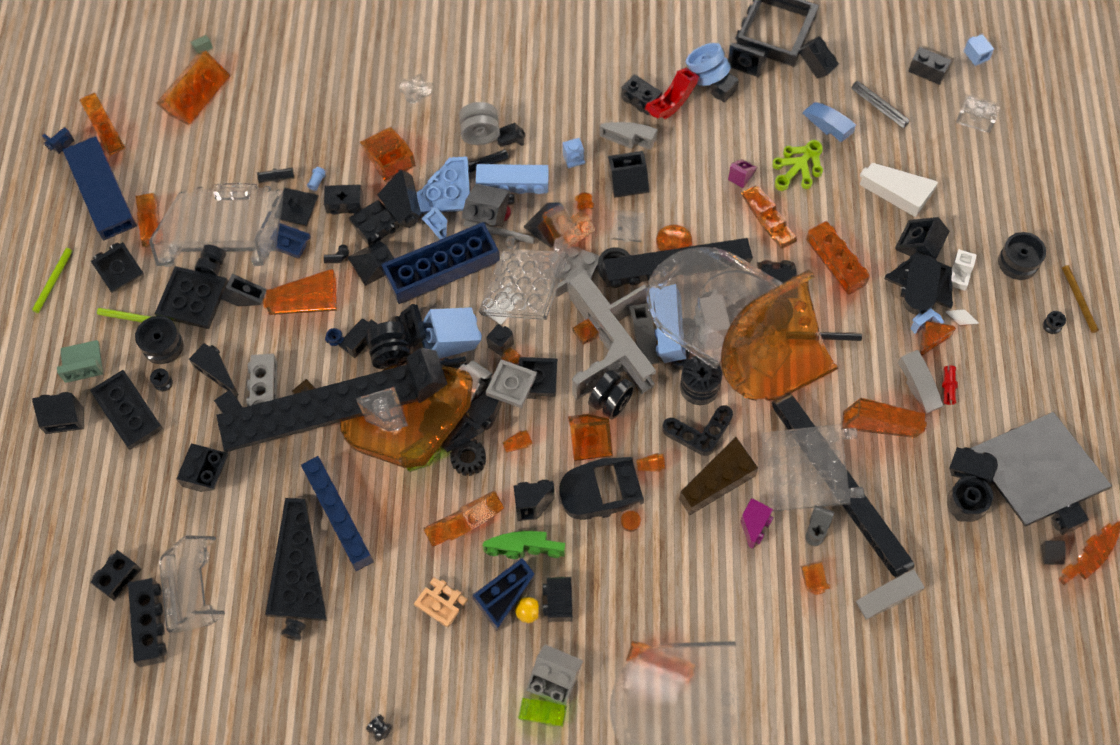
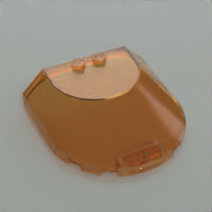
M809 269L751 301L739 312L727 330L721 351L722 371L728 384L747 399L772 401L787 392L793 393L838 369V366L829 355L820 334L809 291V280L815 276Z
M395 365V366H392V367H388V368H386V369H384V370L391 369V368H395V367H397V366ZM441 365L448 385L421 403L416 401L340 422L341 433L348 445L362 454L403 468L425 466L470 408L473 385L471 375L468 371Z

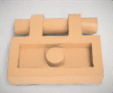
M434 577L430 584L435 589L431 591L425 587L415 601L414 606L448 628L460 612L454 605L458 602L464 606L468 599L459 590L455 591L447 586L448 583L444 580L440 581ZM443 592L446 595H448L450 599L446 601L439 595Z

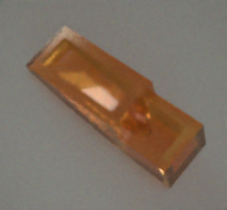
M154 193L135 196L142 247L161 245V226L157 196Z

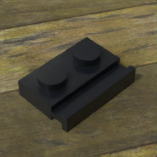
M411 304L400 313V316L395 317L396 322H400L404 326L409 349L412 346L415 347L426 338L419 308L415 304Z

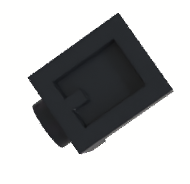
M516 123L499 128L500 134L497 138V143L500 147L517 142L520 146L525 145V132Z

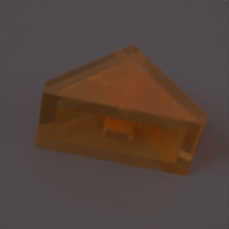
M926 321L922 329L920 354L922 356L949 339L956 328L953 325Z

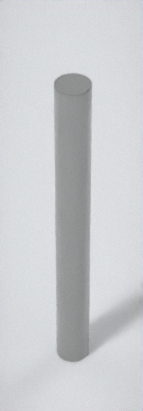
M467 219L464 221V226L469 228L479 224V222ZM485 224L489 233L534 244L535 237Z

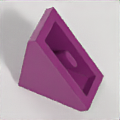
M743 159L733 162L730 165L728 180L744 188L758 167Z

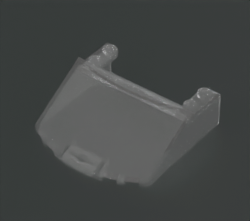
M224 183L214 184L212 189L203 190L202 187H197L196 192L188 194L186 191L179 192L149 240L156 266H173L176 257L181 252H201L206 244L220 247L225 252L253 251L250 257L253 266L264 265L270 252L276 251L283 191L279 189L272 191L270 186L258 188L257 184Z

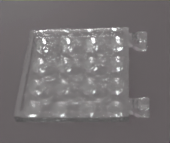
M508 236L506 241L507 249H502L500 252V260L496 263L478 312L482 316L547 320L568 259V254L565 252L568 244H563V238H556L554 243L555 251L517 250L520 243L515 242L516 237Z
M841 424L761 433L768 507L773 509L772 512L850 504V498L864 497L863 487L849 488L843 439H857L856 428L842 429Z

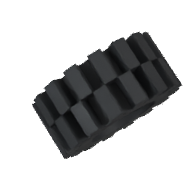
M473 439V441L469 440L450 452V460L454 470L456 469V472L459 474L462 472L463 476H466V473H469V476H473V472L478 474L479 469L482 470L484 468L483 464H486L485 449L480 442L477 443L476 439ZM465 451L474 452L476 455L475 460L471 463H464L460 459L462 453Z

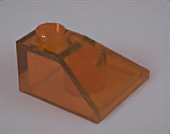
M590 414L568 416L574 461L613 456L608 418Z

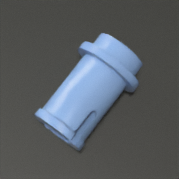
M321 167L313 169V175L307 184V187L313 191L318 190L322 179L326 177V171Z

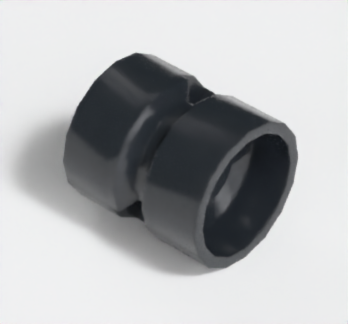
M204 245L200 253L201 258H198L195 265V271L218 276L221 269L220 265L224 262L226 252L215 245Z

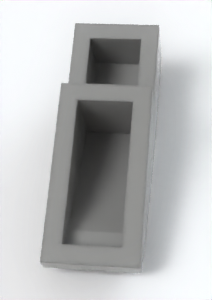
M628 122L602 123L600 125V137L630 149L633 148L634 144L651 150L657 139V129Z
M916 350L902 356L898 364L907 377L906 383L924 413L928 414L943 407L934 379L920 352Z
M913 569L856 601V604L867 620L922 592L925 587Z

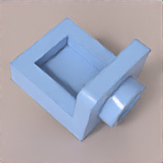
M931 308L923 315L922 313L916 315L912 320L913 324L910 329L916 334L930 324L936 331H939L944 321L941 315Z

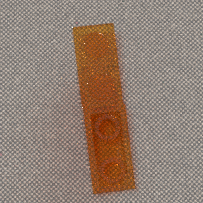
M94 92L79 99L109 156L126 149L96 93Z
M496 490L460 507L459 511L424 527V532L432 547L449 539L452 541L464 535L503 510L504 506Z
M1119 521L1114 525L1108 523L1100 530L1102 532L1101 535L1097 537L1094 534L1085 541L1088 545L1082 549L1085 553L1076 559L1078 563L1074 566L1070 563L1062 570L1063 575L1059 580L1063 585L1078 574L1086 580L1106 561L1120 534Z

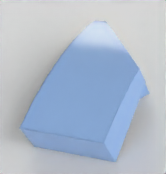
M435 206L422 219L441 240L446 238L448 220Z

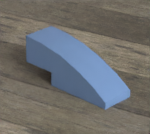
M814 102L802 113L826 135L831 133L840 142L853 134L856 127L854 122L840 112L818 102Z

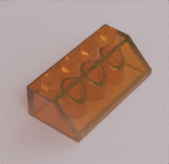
M206 50L197 53L156 103L168 115L190 125L231 75Z

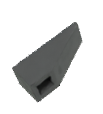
M649 304L629 306V319L635 344L651 365L659 363Z

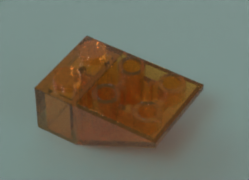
M391 127L360 141V145L384 182L393 178L400 169L407 171L416 166L414 154L406 142Z

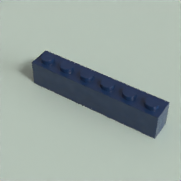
M319 456L301 464L355 571L357 572L374 563Z

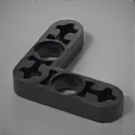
M719 406L702 433L675 418L665 419L662 431L667 437L694 452L708 456L713 452L733 417V411L729 406ZM727 412V416H725L722 420V423H720L719 420L721 414ZM671 424L675 425L674 429L668 430V426H671ZM712 426H716L720 429V433L717 435L711 434L709 429ZM689 432L694 438L691 441H686L683 439V434ZM708 438L711 439L708 445L709 448L702 449V444L704 445Z

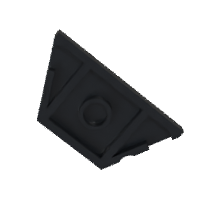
M916 252L907 261L902 262L896 269L886 274L884 279L900 287L906 286V279H903L905 268H909L910 262L916 257L925 255ZM939 262L941 272L936 303L951 309L953 306L952 267Z
M432 395L430 398L432 402L430 410H426L424 422L419 431L422 436L448 453L483 433L484 429Z

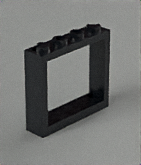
M753 0V5L748 7L747 18L744 17L742 20L741 30L737 31L735 37L737 44L761 48L768 51L767 58L794 67L800 55L798 50L804 46L817 17L819 5L805 0ZM762 3L806 17L791 51L747 37Z

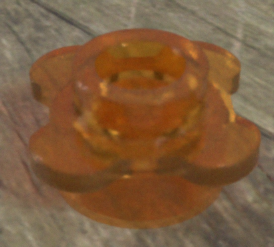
M583 192L575 196L579 211L594 208L592 194Z

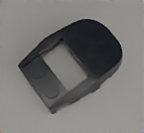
M632 457L601 458L569 470L563 476L559 485L562 506L565 512L574 519L588 520L592 519V517L601 516L606 518L619 511L628 510L629 506L635 503L644 504V497ZM613 466L622 500L603 504L594 472L595 468Z

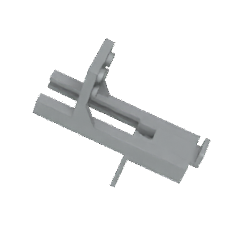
M586 272L579 274L571 280L567 278L555 285V296L558 297L568 292L570 300L609 350L604 360L596 361L586 371H580L572 378V393L575 399L578 400L593 391L603 375L611 369L618 374L625 371L641 394L653 388L655 383L649 376L656 374L655 368L619 323V320L629 315V306L646 303V285L639 287L611 305Z

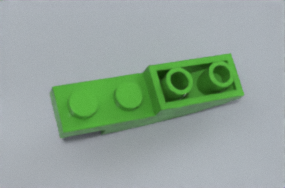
M520 531L502 534L484 541L482 545L483 551L489 556L506 555L507 558L514 560L523 558L525 551L532 555L543 553L548 554L552 558H559L560 556H565L566 550L565 543L547 540V532Z

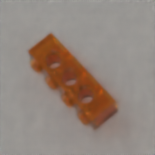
M825 221L808 230L806 241L848 295L867 285L870 277L868 270L862 267L857 256L848 249L846 242L837 235L836 229L832 225L830 226Z

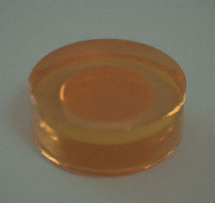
M626 511L621 516V526L624 530L633 532L640 527L641 518L637 512Z

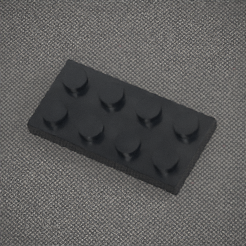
M121 370L90 390L129 450L163 429L124 370Z

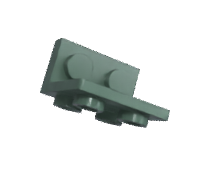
M98 340L60 349L62 366L57 367V373L65 383L103 375Z

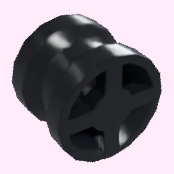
M1060 311L1050 312L1043 321L1044 330L1050 334L1059 333L1066 324L1065 315Z
M156 369L150 375V381L156 390L165 392L172 387L173 380L165 369Z
M287 618L285 621L286 627L281 631V635L290 640L300 641V634L305 629L306 624Z
M379 714L367 725L366 730L372 733L374 739L379 742L391 732L393 726L390 723H386L384 717Z

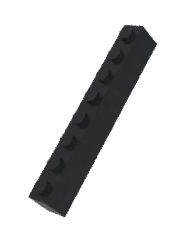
M748 238L605 259L601 268L606 287L619 288L625 284L637 285L644 281L652 283L663 278L671 280L683 275L684 277H690L695 273L708 274L715 270L727 271L734 267L741 269L750 264L753 256Z

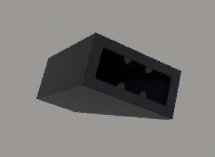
M400 169L377 196L400 225L410 228L421 217V211L413 176Z

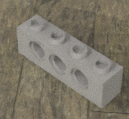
M274 354L251 355V362H248L250 380H247V389L250 391V397H247V406L277 399L278 361ZM261 374H265L264 377L258 378ZM261 391H265L263 395H258Z

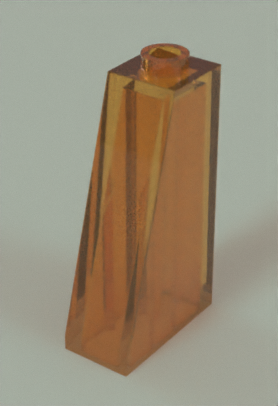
M334 269L266 290V297L263 298L264 309L267 308L269 315L337 311V278Z
M859 398L843 411L842 429L916 438L925 432L927 426L925 413L865 398Z

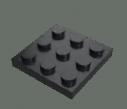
M175 266L154 314L167 317L175 322L209 329L228 279Z

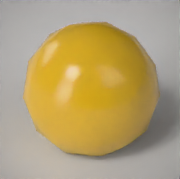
M525 597L518 601L515 607L517 618L524 623L536 621L539 614L538 601L532 597Z

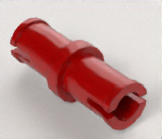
M949 365V370L948 366L944 367L942 388L944 389L943 403L946 405H951L950 400L952 405L956 404L958 382L956 381V367Z

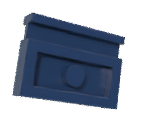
M277 222L276 228L273 229L265 243L266 246L300 259L308 240L311 239L310 234Z

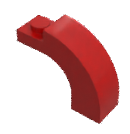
M687 67L677 71L667 91L661 97L647 103L645 110L657 119L661 117L665 120L668 119L689 98L700 76Z

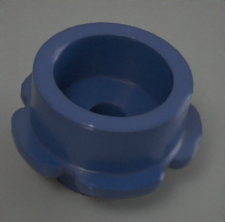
M337 328L329 329L325 336L326 343H329L330 346H337L339 343H342L344 340L342 331Z

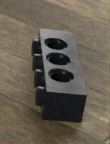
M153 578L128 582L133 661L139 667L163 663L167 649L162 635H165V627L161 623V615H163V606L159 602V596L162 595L161 585ZM150 598V602L143 606L144 600ZM148 618H152L151 623L144 626L145 621ZM149 638H154L152 644L146 646L147 640Z

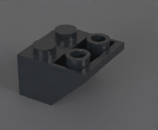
M644 151L608 156V172L614 198L649 193Z
M61 392L58 395H41L32 398L38 426L45 434L84 429V407L72 393Z
M191 443L176 479L182 487L199 492L215 490L229 454Z
M543 479L537 483L520 482L517 485H513L518 521L538 519L555 499L554 481Z

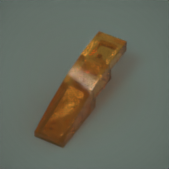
M757 185L741 192L742 197L757 220L781 249L797 242V236L787 227V221L776 210V204Z

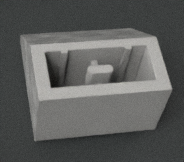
M544 645L536 658L526 691L565 707L578 678L583 660Z

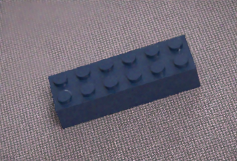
M482 222L381 265L398 304H401L500 262V256L493 238L485 223Z

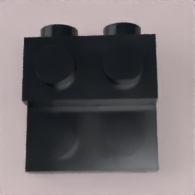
M379 199L349 217L350 223L368 246L381 241L382 238L393 234L399 228L397 220Z
M123 242L111 245L109 247L110 250L94 255L93 260H91L92 265L111 293L144 274Z
M519 357V364L515 365L537 372V377L527 399H537V396L556 397L558 359Z

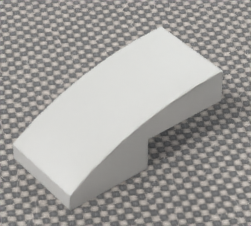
M958 249L952 267L953 287L966 291L976 254Z

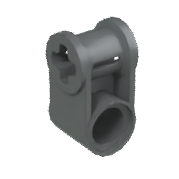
M818 505L814 506L805 537L808 544L811 546L822 544L831 525L834 511Z

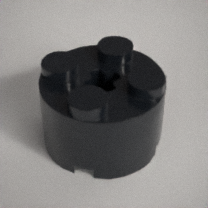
M966 476L959 479L947 495L948 509L956 520L960 522L979 520L988 511L993 501V491L989 484L984 480L977 479L975 476Z

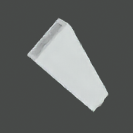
M871 163L868 168L865 167L860 174L862 178L860 185L914 217L924 207L938 184L934 180Z

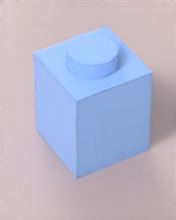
M981 34L968 39L964 52L976 66L990 60L994 48L984 35Z

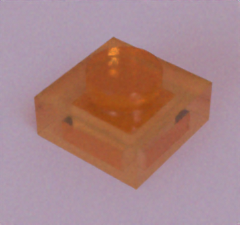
M589 319L572 328L574 334L583 345L599 336V332Z

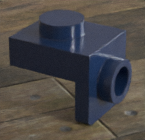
M65 127L52 138L45 133L42 135L45 140L44 145L50 151L54 150L58 154L75 141L69 130Z

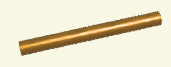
M1063 266L1062 270L1091 333L1099 331L1070 266Z

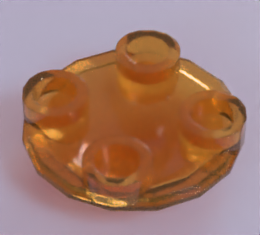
M671 224L659 230L656 236V244L660 251L692 246V236L685 227Z

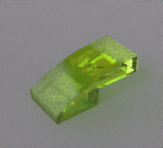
M522 698L518 719L541 723L547 726L563 727L567 706L543 700Z

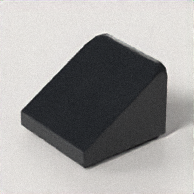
M1044 541L1041 545L1043 564L1064 565L1065 541Z

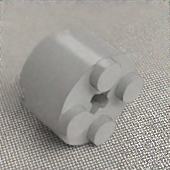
M470 361L469 364H462L457 371L458 377L450 384L449 390L470 405L487 390L493 374L475 361Z

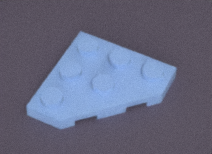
M467 156L448 158L442 168L436 171L427 181L428 183L416 193L421 214L428 213L435 206L440 212L463 211L465 200L470 194Z

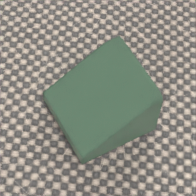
M206 35L191 41L197 55L213 49L212 43Z

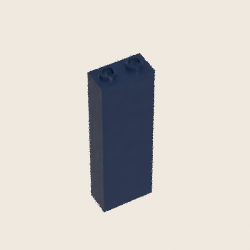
M94 136L63 149L102 240H107L137 227L98 138Z

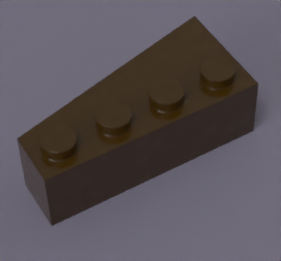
M735 437L680 491L679 500L689 515H692L754 478L757 474L758 466L738 438Z

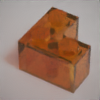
M555 206L542 215L557 246L568 249L596 231L589 214L578 212L570 218L566 208Z

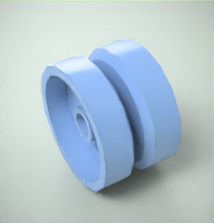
M709 43L700 46L692 51L686 59L687 67L700 76L697 82L699 86L716 83L730 71V64L724 56V51L719 43Z

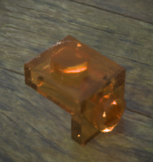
M821 561L800 566L807 591L813 593V595L825 593L826 589L831 588L830 584L826 581Z

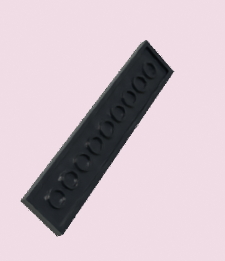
M406 364L217 414L216 417L223 449L225 452H230L417 401Z

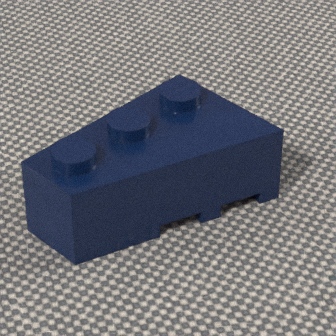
M523 558L472 595V599L496 631L535 575Z

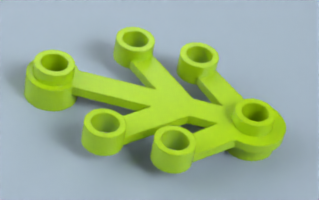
M811 140L806 146H786L783 150V156L786 158H774L772 167L776 170H780L783 166L794 165L785 175L776 177L774 185L777 190L784 191L788 189L790 180L800 169L803 178L801 186L804 189H810L813 183L807 163L810 158H812L814 166L812 175L814 177L822 176L823 167L820 164L819 155L822 154L823 147L818 140ZM805 153L802 157L791 158L793 154Z

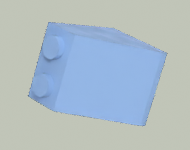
M472 307L430 309L422 322L426 338L422 341L423 348L436 350L439 359L475 350L482 338Z

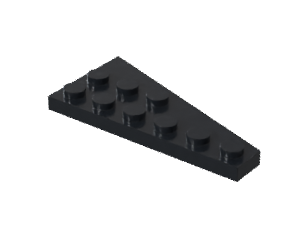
M285 498L265 615L267 617L328 621L306 500Z

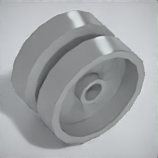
M475 102L464 106L460 110L461 138L464 142L471 145H486L498 138L500 132L497 109L493 105L485 102Z

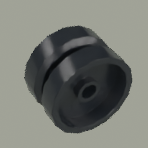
M1018 232L1011 235L998 256L1000 269L1012 279L1026 280L1036 274L1046 257L1045 244L1038 236L1032 233Z
M164 316L149 317L138 326L135 333V341L146 359L155 364L161 365L172 362L181 354L184 347L183 338L174 322Z
M611 369L603 375L593 389L588 404L596 410L603 408L602 414L613 420L629 402L634 392L635 384L627 379L621 381V375Z

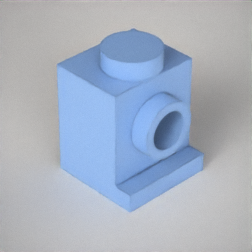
M580 138L562 142L563 156L568 168L585 164L584 148Z

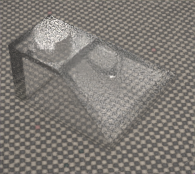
M395 387L356 398L367 422L387 431L400 430L402 427L408 426L403 406Z

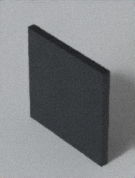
M284 188L272 218L307 226L319 196Z

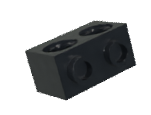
M117 550L108 557L106 564L94 573L90 583L115 601L128 586V582H131L140 572L141 568ZM125 563L124 567L118 570V566ZM111 579V582L104 586L105 581Z

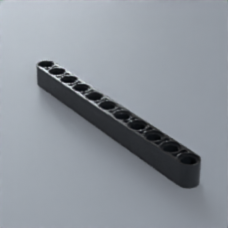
M787 392L773 400L771 404L778 417L892 576L898 578L913 569L914 563L795 397L790 392Z

